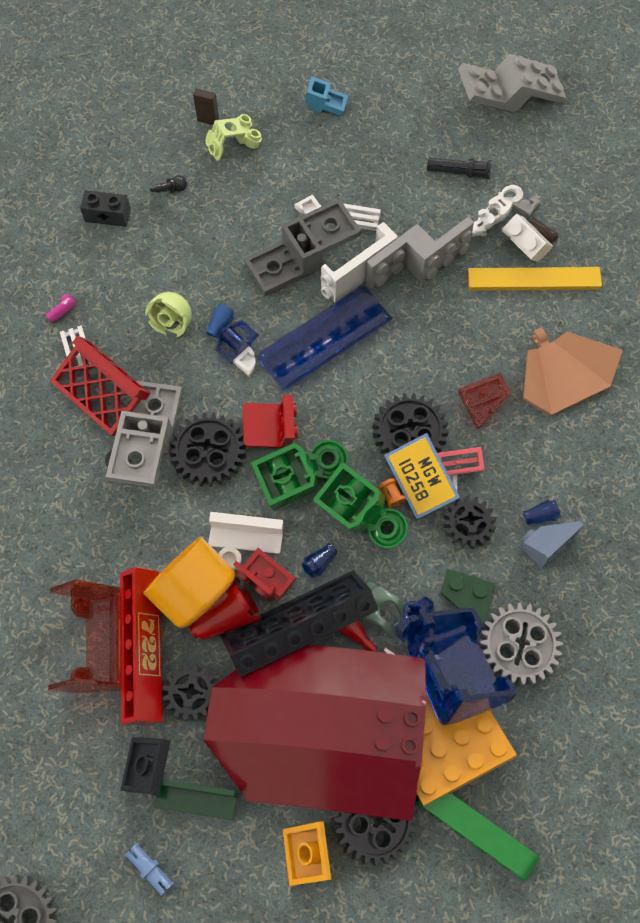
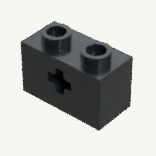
M85 190L80 210L85 222L127 227L131 207L127 195Z

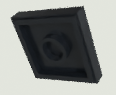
M132 737L121 791L159 796L170 740Z

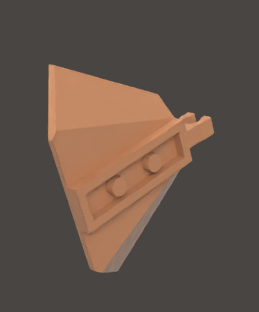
M542 327L534 330L532 338L539 348L527 351L523 391L524 401L543 413L552 416L611 387L623 350L570 332L564 333L549 343Z

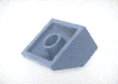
M578 521L541 526L536 531L531 529L522 538L524 542L521 549L542 569L578 535L584 524Z

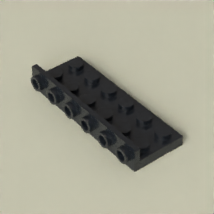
M353 570L261 614L262 619L256 623L221 634L220 636L238 675L243 677L378 611V606L371 589Z

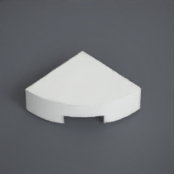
M313 195L294 204L295 209L302 214H307L321 207Z
M248 346L233 360V363L247 376L250 377L252 375L256 361L253 350Z

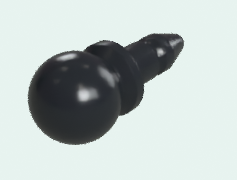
M177 175L172 179L168 178L165 183L152 186L150 191L160 193L161 191L180 192L186 189L187 181L183 176Z

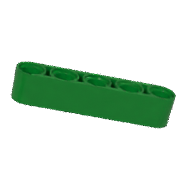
M451 793L424 806L430 815H435L437 820H442L448 824L452 831L462 838L465 837L474 843L473 846L484 854L487 853L495 858L499 865L517 874L520 877L519 879L524 882L527 881L540 859L533 851ZM417 796V797H416V800H415V804H416V805H421V806L423 807L421 801L419 800V798H418V796Z

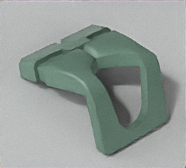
M368 582L367 585L372 591L378 611L362 618V620L381 626L390 637L394 638L410 610L398 596L373 582ZM391 603L395 604L399 612V620L396 624L392 625L382 618L380 614L381 606Z

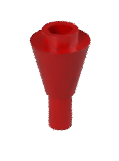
M359 621L337 630V632L357 644L360 643L366 651L375 652L378 648L367 637Z

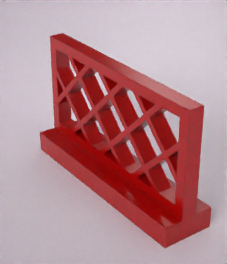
M77 335L72 342L75 345L49 381L111 436H115L121 411L133 412L141 400L146 401L151 393L92 342ZM80 353L83 356V366L75 367L74 359ZM97 368L99 379L90 381L89 369ZM84 370V382L76 383L75 371ZM64 373L70 374V384L63 385L59 382ZM112 381L115 393L105 394V382ZM99 383L100 395L91 397L90 385ZM85 386V398L76 397V387ZM128 395L133 399L127 407L121 408L120 396ZM115 397L116 409L106 410V398ZM100 399L101 411L93 412L91 401ZM116 413V423L111 428L107 424V414Z

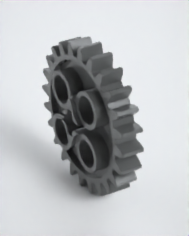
M13 875L11 882L8 877H2L0 885V914L6 918L16 917L15 923H28L27 914L31 909H34L38 914L36 923H59L58 919L52 918V914L56 913L59 908H50V904L55 900V897H45L49 890L48 887L38 890L40 880H35L30 885V876H25L22 882L19 875ZM8 895H12L15 900L14 907L10 911L4 906V901ZM0 917V923H10Z

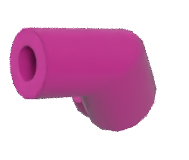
M63 295L60 298L61 303L46 314L52 323L74 308L75 300L71 295Z

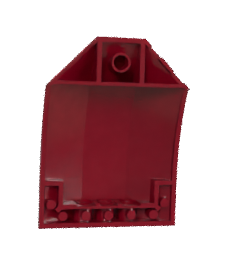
M307 645L243 677H240L237 670H234L211 689L204 742L239 788L247 802L412 821L423 751L426 713L425 659L358 649Z

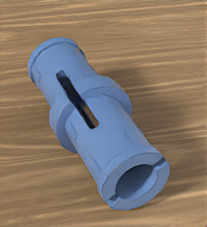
M136 843L131 848V851L125 854L141 872V878L143 880L147 879L160 893L161 897L168 891L167 889L174 885V882L158 867L159 862L157 860L153 861L140 847L139 843Z

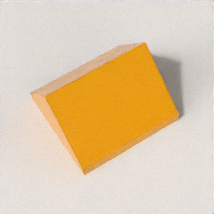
M324 821L283 829L289 886L331 880Z

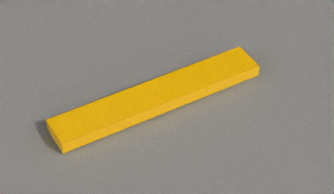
M600 267L468 268L467 271L469 291L600 290L602 287Z

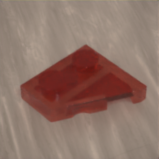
M499 373L461 387L458 393L476 429H480L509 397L511 391L502 374Z

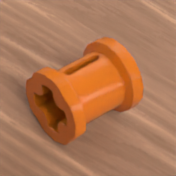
M395 478L388 479L377 486L386 496L387 509H393L402 505L407 500L405 496L401 495Z

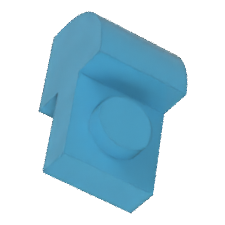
M311 76L305 96L307 105L317 113L325 110L342 116L348 95L330 89L331 83Z

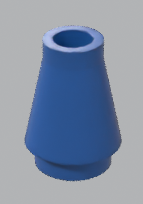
M223 304L215 307L206 333L217 339L234 320V311Z

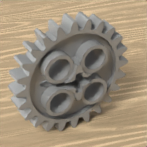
M521 603L517 604L515 610L511 604H508L506 607L507 612L500 607L497 610L498 616L492 613L489 617L492 623L486 621L484 627L487 630H483L480 633V636L486 638V640H482L479 643V646L486 647L482 651L481 656L489 657L485 665L493 664L495 667L491 673L495 674L500 671L501 681L506 676L510 677V685L516 679H519L520 686L525 685L526 679H528L531 685H534L536 683L535 677L542 682L545 679L544 673L548 675L553 673L550 666L557 667L559 665V662L554 658L562 656V653L556 650V648L563 645V642L556 641L561 632H553L552 630L557 625L556 622L548 624L547 620L550 615H545L542 618L540 616L541 608L537 609L534 613L532 612L531 604L525 610ZM523 623H526L527 629L523 638L525 646L520 652L519 665L516 666L514 662L519 649L517 641L522 636ZM505 624H513L517 629V633H509L505 628ZM530 631H538L541 634V640H534L530 635ZM500 648H508L511 651L512 657H503L500 654ZM525 655H533L536 659V665H529L525 661Z

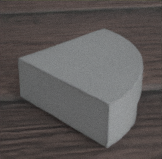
M535 198L521 200L519 203L512 204V210L529 219L539 205L540 200Z

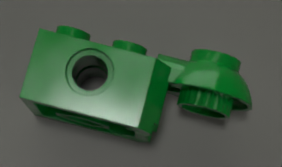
M321 441L314 446L310 454L296 443H293L251 462V465L269 506L275 510L316 492L318 480L322 477L330 478L342 462L347 465L348 455L343 445L337 441ZM334 456L335 461L331 465L323 464L324 458Z
M344 462L339 465L313 499L314 502L355 534L368 529L371 540L382 548L398 546L407 535L408 524L402 513L395 509H384L386 496ZM389 524H394V531L389 535H385V527Z

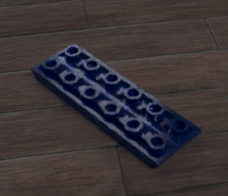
M362 286L263 349L257 355V358L284 391L391 321L392 317L366 286Z

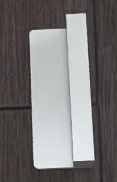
M210 512L209 522L211 530L208 542L210 546L221 548L233 547L238 550L256 551L257 548H260L264 553H280L284 529L283 520Z

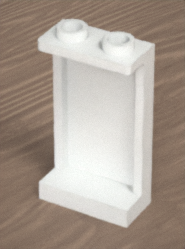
M384 222L377 226L376 242L335 272L326 264L321 267V292L325 298H331L336 303L365 282L367 261L398 238Z

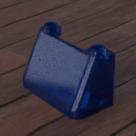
M474 607L421 613L407 639L410 657L423 658L425 661L426 693L442 725L456 724L511 702L517 695L514 683L507 676H500L496 679L477 641L483 628V623Z

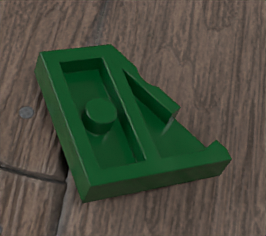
M447 569L440 594L453 603L463 615L465 614L478 629L482 630L495 583Z

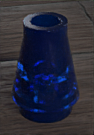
M547 499L523 511L527 525L556 522V519L561 518L555 499L551 501Z
M327 543L324 547L304 557V561L301 563L302 568L312 578L321 576L332 559L337 555V550L333 545Z

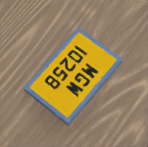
M427 433L384 455L416 519L460 498Z

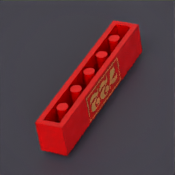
M138 567L120 573L121 725L148 726L163 722L161 611L143 594L146 588L159 575V571Z

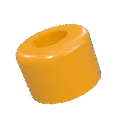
M200 536L153 580L143 594L175 626L185 628L200 618L225 593L235 579V571Z

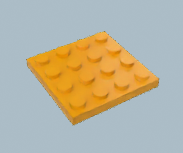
M463 665L426 684L422 763L416 794L423 808L446 794L454 792L513 760L517 756Z

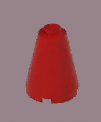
M236 576L225 593L200 618L189 626L192 635L196 639L200 637L204 641L256 623L262 619L260 615H256L259 609L246 587L241 590L237 585L241 581Z

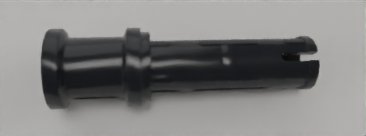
M428 157L427 171L466 174L468 178L480 176L489 179L492 160L483 162L475 161L474 158H471L468 161Z

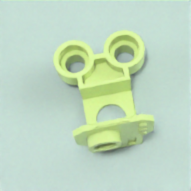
M241 114L237 118L215 120L213 128L208 131L205 141L210 154L216 160H220L224 151L223 143L226 137L235 136L240 144L256 149L262 140L261 133L256 129H251L252 121L248 115ZM225 124L232 125L231 131L225 128Z

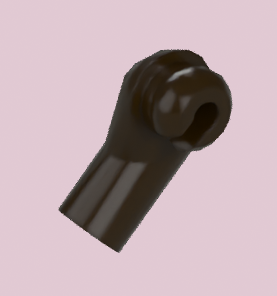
M536 218L529 220V223L550 243L557 240L558 233L556 230L550 229Z

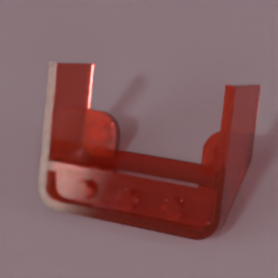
M77 579L50 588V593L71 597L72 612L79 618L87 619L86 667L74 669L70 674L69 680L48 685V690L70 693L120 691V588Z

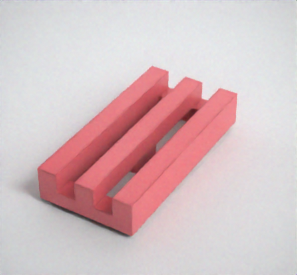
M481 447L438 453L440 459L441 457L477 453V457L442 462L444 466L478 462L477 467L447 471L449 475L485 470Z

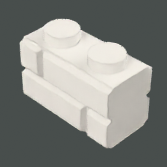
M519 214L514 215L502 229L533 261H540L553 247L537 229Z

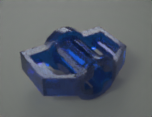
M243 320L228 324L220 331L215 350L232 364L239 354L248 346H251L259 334ZM234 328H242L249 336L244 339ZM229 336H232V337L238 342V344H237L234 340H232ZM222 341L234 350L231 355L221 347Z
M427 596L419 601L408 602L403 608L404 615L395 626L396 636L405 642L412 634L422 633L427 626L426 620L435 612L434 602Z

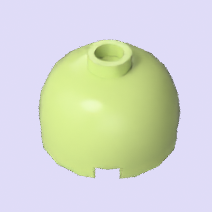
M174 292L158 294L149 302L145 310V315L148 314L150 318L149 324L153 329L165 335V330L177 334L176 337H180L187 330L192 318L189 303L181 295ZM175 321L179 322V325L174 329L166 328L171 327Z

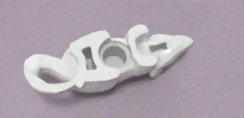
M509 185L492 198L487 209H481L478 212L479 218L474 222L472 237L486 236L488 229L505 220L512 210V204L519 203L523 199L522 189L516 185ZM509 191L516 194L515 197H503Z

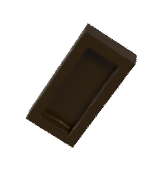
M196 88L193 98L197 121L214 125L215 120H219L216 93Z

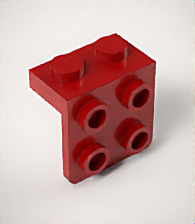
M283 394L280 404L245 403L243 405L242 422L245 447L282 449L291 445L294 439H297L298 426L294 425V417L297 415V404L293 403V395Z
M260 548L256 549L243 566L237 561L233 564L237 568L235 574L250 586L254 582L256 584L254 589L268 601L273 598L279 602L297 580Z

